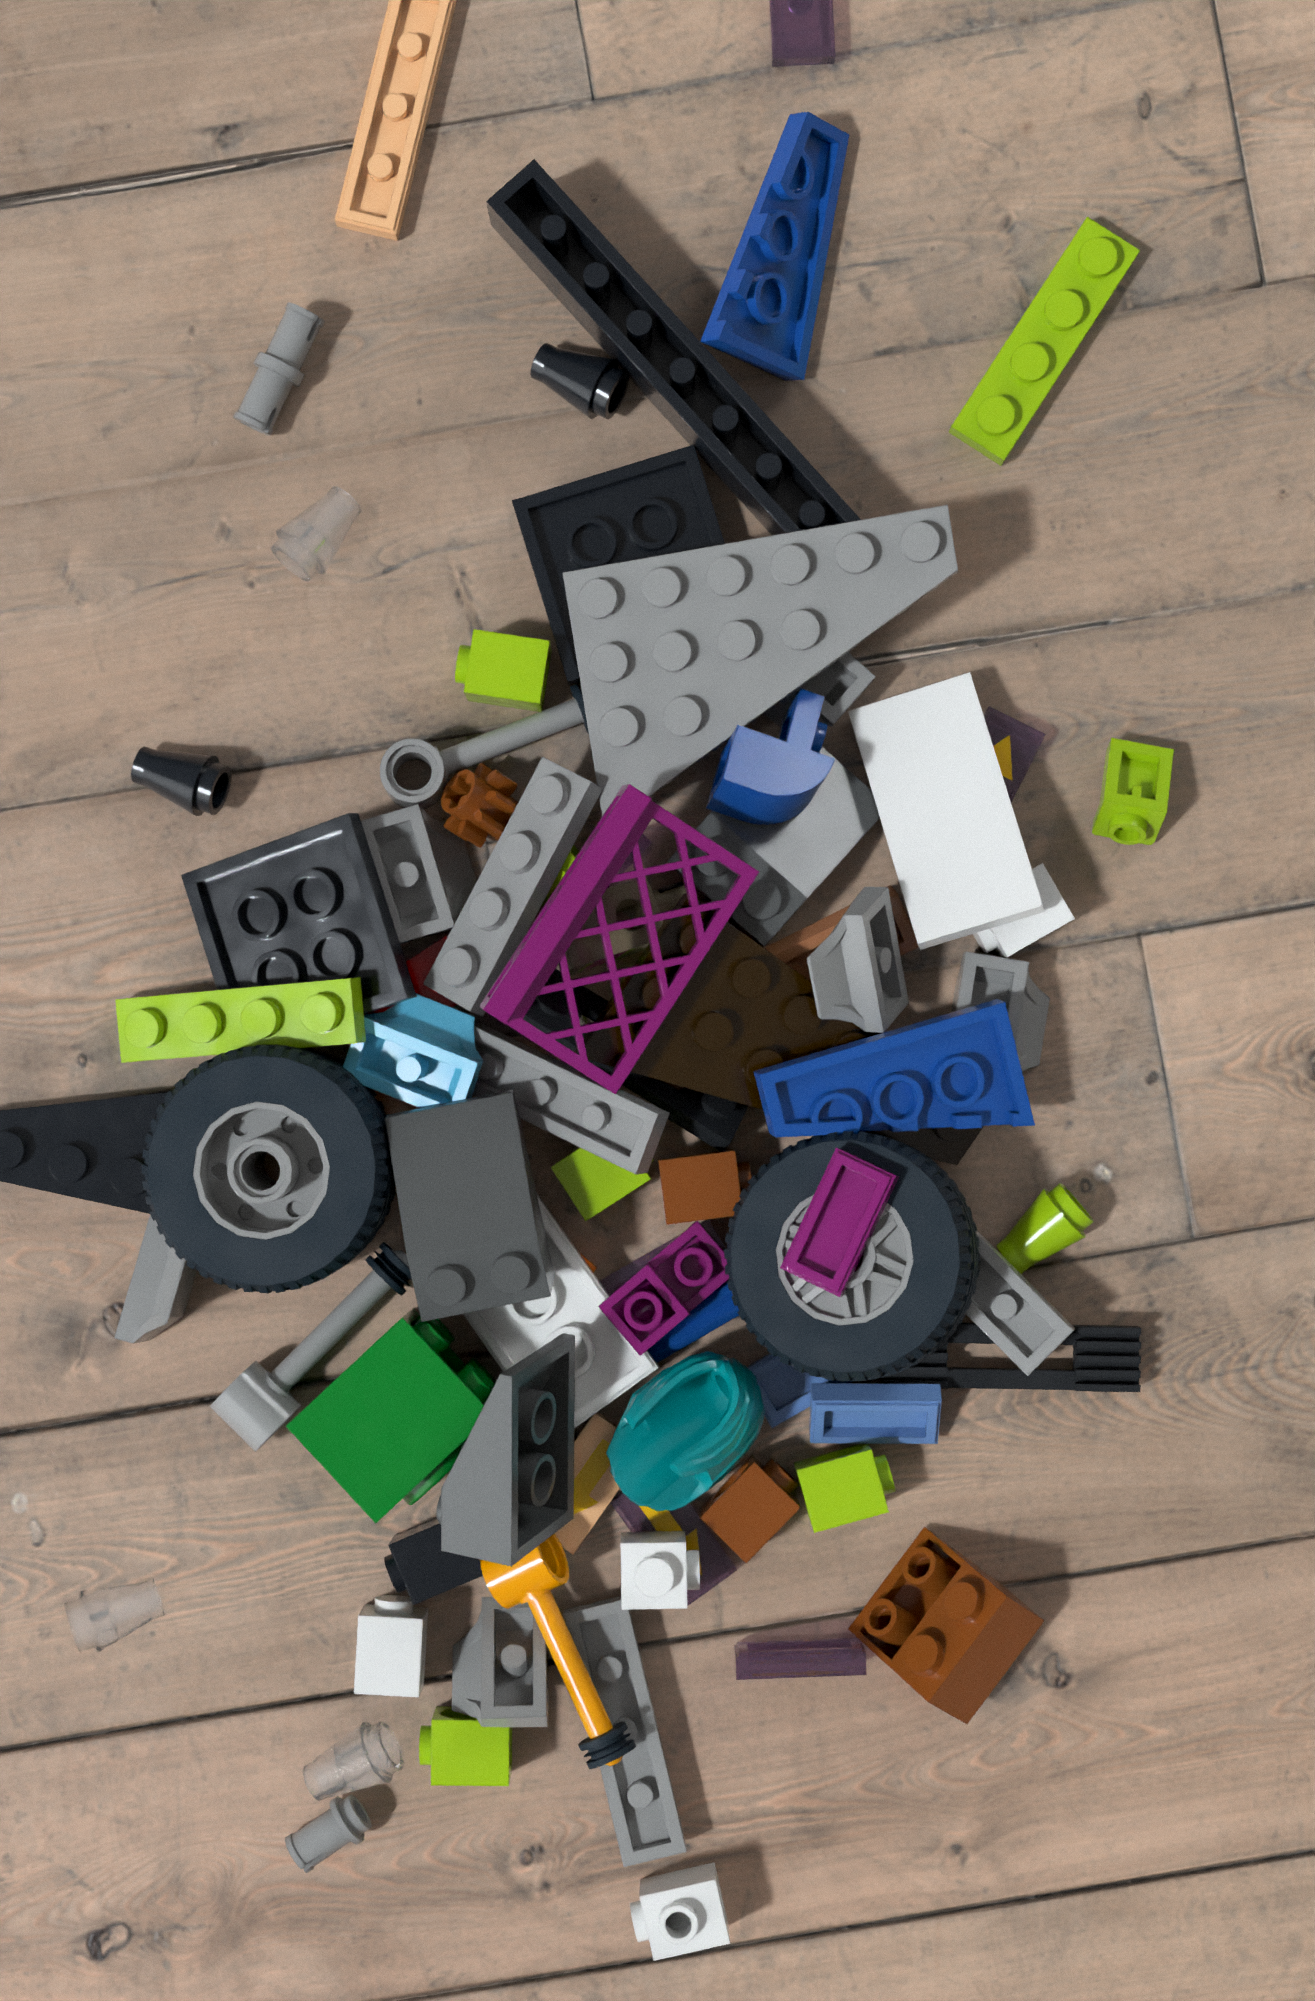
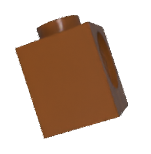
M735 1150L658 1159L667 1225L731 1217L735 1213L732 1210L736 1202H739L741 1198L739 1196L743 1188L747 1189L750 1185L748 1183L751 1179L749 1161L737 1163Z
M752 1454L699 1508L700 1519L747 1563L801 1508L798 1499L792 1494L799 1484L773 1458L763 1465Z

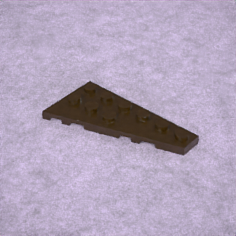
M686 893L683 894L673 910L689 906ZM712 910L700 912L703 928L706 927L715 913ZM691 914L666 919L657 931L662 960L687 955L695 944L696 936ZM727 922L630 1072L763 1110L753 1071L881 1033L865 1032L852 1022L820 1019L817 1014L812 983ZM650 943L634 966L653 962ZM680 965L664 968L667 984H669ZM655 970L626 976L620 984L626 1015L652 1010L661 996ZM613 996L595 1022L618 1017ZM645 1020L628 1024L631 1040ZM620 1026L588 1032L583 1037L588 1060L615 1067L625 1052ZM984 1126L971 1129L946 1127L918 1129V1131L892 1132L890 1130L859 1132L895 1139L924 1153L927 1157L958 1165Z

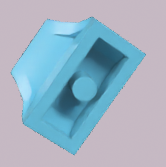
M417 993L416 998L398 1003L384 1012L364 1015L366 1042L351 1044L343 1065L363 1086L418 1108L472 1098L483 1063V1059L475 1046V1017L473 1015Z

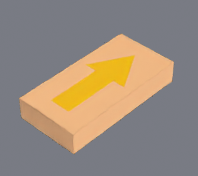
M598 1412L589 1418L574 1440V1519L555 1532L562 1547L572 1555H574L620 1489L610 1472L611 1465L606 1454L617 1425Z

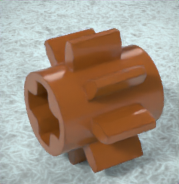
M483 763L478 765L475 773L467 769L456 773L445 786L441 797L443 810L451 815L443 825L444 828L479 848L483 847L486 838L498 841L518 804V801L510 796L516 790L518 784L498 770H492Z

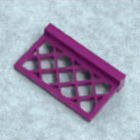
M631 784L622 785L480 1004L484 1011L615 1095L759 873L758 870L653 802L652 798ZM652 819L674 833L680 861L643 868L638 840ZM686 841L707 855L689 858ZM631 852L634 870L617 874ZM717 861L738 875L724 899L698 904L691 866ZM681 868L689 906L653 914L645 876ZM636 878L644 916L607 924L602 902L604 892L610 883ZM595 908L598 926L581 929ZM717 909L706 927L703 928L700 912ZM691 914L696 936L695 944L687 955L662 960L655 922ZM646 924L653 962L617 969L609 932ZM600 934L608 972L571 979L565 954L571 943L577 938ZM559 964L562 982L545 985ZM680 965L669 984H667L664 968ZM655 970L661 996L653 1009L626 1015L619 978ZM610 980L618 1017L580 1025L573 988ZM560 990L565 991L572 1027L544 1033L523 1019L538 995ZM645 1020L631 1040L628 1024ZM620 1026L625 1052L609 1075L588 1061L582 1034ZM574 1036L577 1053L559 1043L556 1039Z

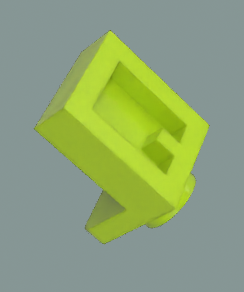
M1111 738L1106 750L1100 804L1092 825V833L1094 835L1108 837L1117 843L1125 845L1139 843L1145 845L1154 844L1167 814L1174 749Z

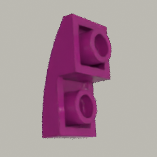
M695 1221L607 1297L598 1307L641 1356L686 1318L691 1310L729 1279V1274H725L727 1260L724 1258V1250L699 1221Z

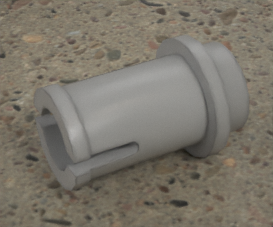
M349 1795L345 1799L337 1796L330 1801L329 1810L297 1832L285 1837V1843L289 1854L297 1866L308 1873L314 1869V1866L349 1842L357 1845L364 1841V1832L369 1830L372 1825L365 1808L355 1796Z

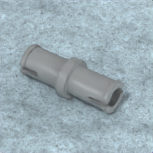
M290 302L285 307L286 311L266 353L258 352L253 363L258 367V370L238 412H235L233 416L234 419L267 436H271L272 428L292 386H300L304 378V374L300 372V369L319 329L325 323L316 314Z

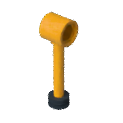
M554 1533L513 1566L480 1560L485 1583L494 1599L502 1607L509 1609L518 1604L528 1603L589 1736L578 1744L581 1751L588 1750L584 1757L591 1756V1759L586 1762L588 1768L594 1769L603 1765L612 1766L619 1763L623 1755L633 1750L636 1744L633 1739L626 1740L631 1733L623 1734L628 1729L625 1721L612 1725L551 1593V1590L567 1583L569 1579V1566L566 1554L556 1534Z

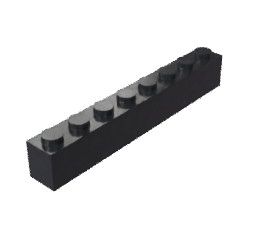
M535 159L486 201L491 226L612 359L618 361V366L629 373V378L689 445H694L699 456L772 536L861 520Z

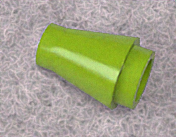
M1059 1183L1050 1192L1044 1188L1009 1234L996 1246L1003 1257L1022 1274L1034 1264L1084 1239L1086 1236L1083 1231L1094 1221L1075 1196L1062 1183Z

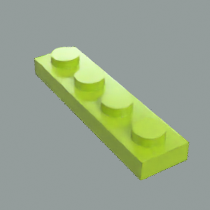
M1086 217L955 419L949 433L1002 466L1140 250L1094 220Z
M360 977L115 999L121 1063L219 1055L230 1050L256 1045H284L306 1048L366 1042Z

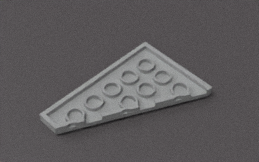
M948 505L563 572L597 785L603 788L599 795L602 816L622 785L631 784L650 797L659 789L664 788L693 764L701 761L727 742L737 724L744 727L750 724L771 707L779 704L794 693L797 688L808 680L816 677L857 647L860 642L886 623L909 609L923 596L957 574L958 567Z

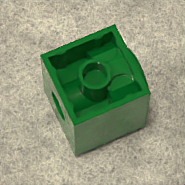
M414 1308L396 1322L286 1425L288 1430L375 1524L402 1499L408 1505H413L451 1471L496 1383L491 1374L476 1359L472 1358L465 1364L449 1347L450 1343L455 1340V1337L440 1319L422 1322L420 1314Z

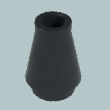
M544 343L538 350L530 372L531 378L545 384L590 419H594L598 415L605 419L612 418L619 409L629 384V373L618 368L617 360L557 348L548 343Z
M145 746L136 754L131 769V779L134 783L146 786L195 816H200L204 812L216 815L227 799L232 779L230 767L220 764L218 757L215 755L161 751Z

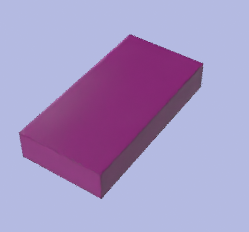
M836 1148L780 1268L838 1297H842L844 1291L847 1290L846 1286L862 1258L867 1246L866 1243L876 1228L899 1176L840 1148Z

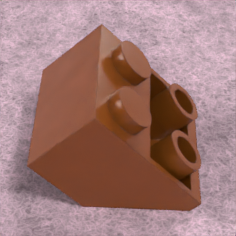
M924 1527L848 1630L928 1703L968 1724L1045 1620L1002 1584Z

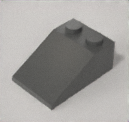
M823 747L821 748V754L834 758L827 750H825ZM835 758L829 774L811 802L801 813L792 819L777 824L760 825L711 811L695 830L759 871L729 919L752 940L765 948L880 819L872 790ZM686 841L689 858L707 855ZM678 849L669 858L668 863L680 861ZM717 861L691 866L695 889L710 902L724 899L738 877L737 874ZM675 869V871L683 877L682 869Z
M514 1090L386 1115L385 1121L406 1255L421 1321L424 1322L551 1297L554 1270Z
M561 1334L499 1375L441 1488L436 1512L437 1520L441 1525V1551L513 1566L574 1519L575 1335Z

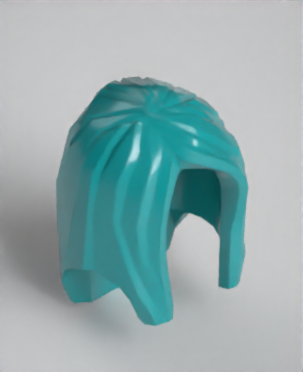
M707 1351L688 1356L673 1366L662 1370L635 1391L606 1451L611 1465L610 1472L620 1490L638 1506L650 1507L655 1511H674L691 1503L720 1482L745 1456L757 1439L763 1425L765 1408L756 1376L737 1359Z

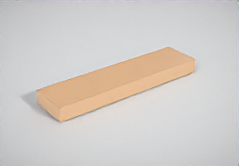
M457 0L388 1L335 216L337 227L398 241Z

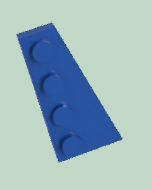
M810 112L789 115L700 342L785 381L805 379L849 134Z
M999 999L753 1071L769 1134L774 1137L818 1136L834 1132L840 1135L843 1134V1131H853L854 1134H858L859 1131L890 1130L892 1132L918 1131V1129L953 1127L954 1129H971L990 1125L1035 1126L1006 1003Z

